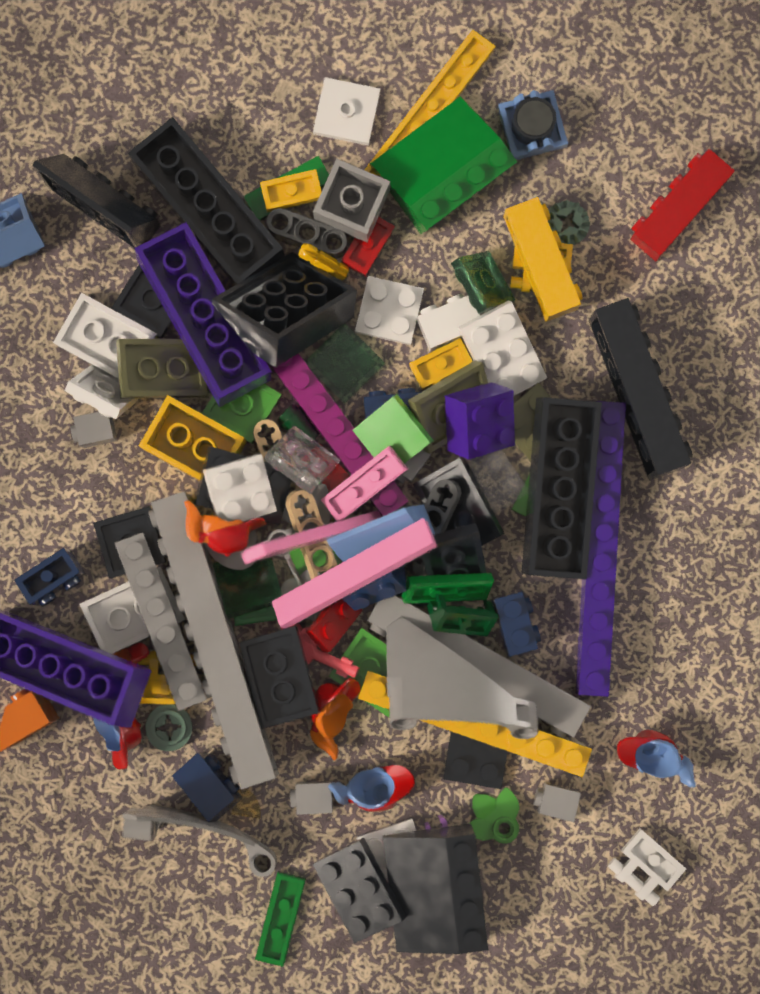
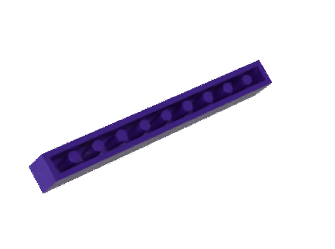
M596 401L602 402L587 580L582 579L575 694L609 697L626 403Z

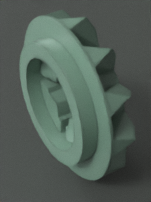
M566 200L555 203L549 209L551 220L548 223L552 231H557L561 243L576 245L586 237L590 221L587 211L579 203ZM573 213L572 224L575 227L569 226L562 233L563 222L560 221V218L566 219Z
M165 704L155 708L149 714L145 731L148 740L154 747L162 751H175L183 747L191 738L193 724L189 713L184 709L178 711L176 705ZM167 715H169L172 724L181 725V728H177L172 732L171 740L167 731L157 730V727L166 724Z

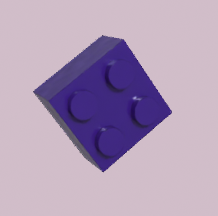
M490 382L445 395L447 451L470 460L515 446L514 392L512 389Z

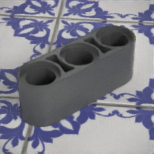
M281 208L274 209L267 217L269 232L277 240L299 248L304 243L312 244L319 251L322 250L335 259H340L347 251L346 235L335 227ZM284 219L288 222V225L283 230H276L273 227L274 222ZM305 229H311L315 232V235L310 240H304L300 237V233ZM331 239H338L342 242L341 247L337 250L329 249L326 244Z

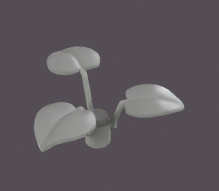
M314 484L299 489L306 490L313 495L323 525L329 524L332 514L321 501L328 494L327 486L325 484ZM297 496L298 501L294 503L295 508H301L304 515L303 517H298L299 521L303 518L312 517L311 513H304L302 505L306 503V499ZM285 505L283 519L287 523L292 524ZM309 522L304 526L303 531L316 528V526ZM292 527L286 531L282 529L275 530L269 535L268 540L264 542L294 533V529ZM255 530L250 532L246 549L232 553L229 557L213 551L207 543H204L211 556L229 569L244 570L255 563L245 564L242 557L244 551L256 546L257 534ZM291 551L276 555L285 557L295 577L286 580L282 584L280 597L311 580L308 570L299 575L289 554ZM323 609L305 619L315 621Z

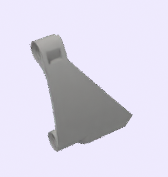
M147 805L143 808L132 807L123 813V838L152 841L163 823L185 825L213 831L242 841L249 854V867L256 876L266 877L276 867L277 856L272 849L247 833L221 821L207 822L203 815L156 805ZM259 855L268 856L271 860L270 868L260 869L256 865V857Z

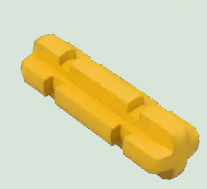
M304 243L301 246L298 254L302 259L310 261L312 265L330 273L337 279L344 280L349 272L347 265L342 262L339 263L337 259L322 250L319 251L312 244Z

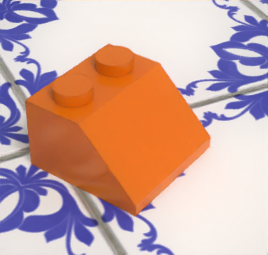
M23 689L10 697L13 702L5 706L0 724V752L11 748L60 719L48 698L27 689Z

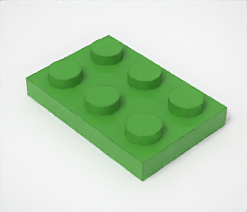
M361 628L342 655V657L353 660V665L360 667L355 678L359 682L360 688L363 686L367 671L387 677V645ZM333 669L329 674V677L340 685L347 679L353 678L349 675L347 678L336 674V669ZM367 702L389 718V709Z

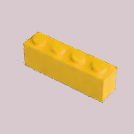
M536 197L505 209L504 220L545 322L578 310L581 305L580 301L583 300L582 292L577 283L573 285L569 275L572 273V268L568 258H563L558 247H561V241L557 231H552L548 221L551 220L546 204L541 205L539 198Z

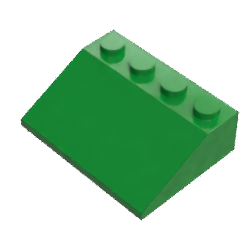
M460 96L369 165L377 176L390 181L391 195L418 232L422 234L517 163V160L502 139Z

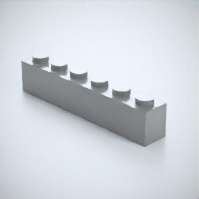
M143 532L116 542L115 547L177 710L180 711L206 701V696Z

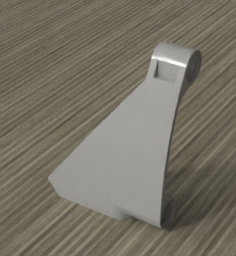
M402 616L386 627L387 694L389 697V725L392 728L409 730L416 727L417 720H446L502 725L510 730L514 738L530 739L538 735L536 703L513 698L468 661Z

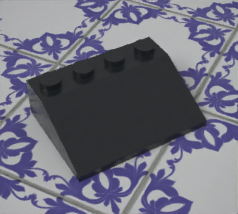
M65 154L35 160L32 164L50 190L133 248L151 240L161 226L156 218L158 214L147 205H143L141 208L133 202L135 198L121 188L117 191L110 186L112 182L99 172L96 175L92 174L87 170L89 166L77 156L71 159Z
M291 252L212 298V304L255 355L272 366L278 367L353 319L357 290Z
M471 823L383 835L388 883L406 915L402 922L393 925L396 951L459 955L489 950L476 836Z

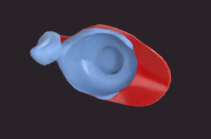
M136 717L131 727L112 726L93 718L97 731L106 741L107 750L112 751L114 767L119 770L127 769L128 751L137 747L142 739L141 724Z
M647 729L638 733L636 737H628L619 741L617 754L625 765L635 768L641 773H648L658 778L679 775L680 781L689 787L696 786L693 763L688 757L679 754L676 744L665 734Z
M391 765L360 771L353 776L346 786L341 782H332L328 785V788L333 792L339 804L355 803L359 808L368 812H383L394 808L400 799L412 791L415 785V778L406 767Z

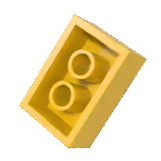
M167 395L139 447L200 481L209 446L240 454L247 441L243 436Z

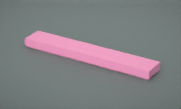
M376 510L267 541L244 551L242 557L245 564L326 541L331 537L378 519L381 515Z
M422 518L272 601L279 626L287 629L437 547L428 521Z

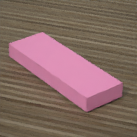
M388 446L323 497L321 501L337 522L344 520L405 473L408 468L394 449Z

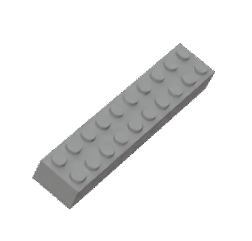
M184 491L151 502L153 510L148 511L153 527L160 531L162 537L157 539L161 554L166 556V558L168 557L170 566L166 567L171 584L177 585L179 595L175 596L180 613H186L188 623L184 624L189 641H194L197 651L193 652L198 670H204L206 680L202 681L206 697H212L215 705L211 713L216 727L221 726L224 734L223 738H220L225 756L230 754L233 765L229 767L233 783H239L240 788L244 789L275 779L279 772L266 731L261 729L244 661L210 554L204 543L193 542L186 534L187 510L184 502L188 500L193 503L192 497Z

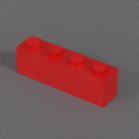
M710 149L703 156L697 153L687 165L690 168L689 172L684 177L679 174L668 186L672 191L666 197L660 195L651 205L650 209L653 212L647 219L641 216L631 228L634 234L630 240L655 262L735 172L732 167Z

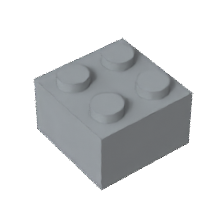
M336 159L313 210L314 220L368 242L389 195L390 181Z

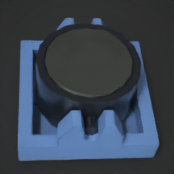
M533 90L527 96L521 93L512 101L498 104L497 108L507 145L516 160L568 146L554 90L543 93Z

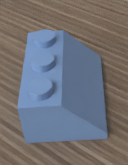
M22 193L0 203V268H5L15 260L25 255H33L40 248L45 247L41 233Z
M423 504L402 508L327 539V542L342 562L422 518L428 521L432 534L435 533Z

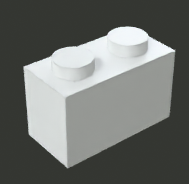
M458 294L449 298L446 305L439 308L436 305H431L420 311L421 315L417 316V323L430 353L459 338L463 339L458 327L480 316L471 294L465 297L463 294Z

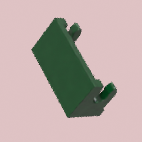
M436 594L438 605L436 602L430 601L427 606L435 632L487 637L499 618L498 614L495 613L492 601L486 599L483 600L484 610L483 607L479 606L476 609L466 608L465 606H447L444 596Z

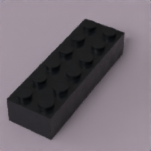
M173 117L128 152L132 163L182 223L187 222L197 241L234 285L285 256L280 244Z
M629 298L595 309L588 321L619 402L626 403L625 419L648 480L656 479L690 465V458L693 457L689 443L687 441L683 442L680 430H682L680 418L676 413L673 414L669 403L672 402L671 395L666 386L662 387L659 375H661L659 363L655 358L652 359L648 348H651L650 340L645 331L641 332L638 324L640 314L635 304L631 305Z
M548 397L536 398L521 573L532 576L587 580L602 402Z

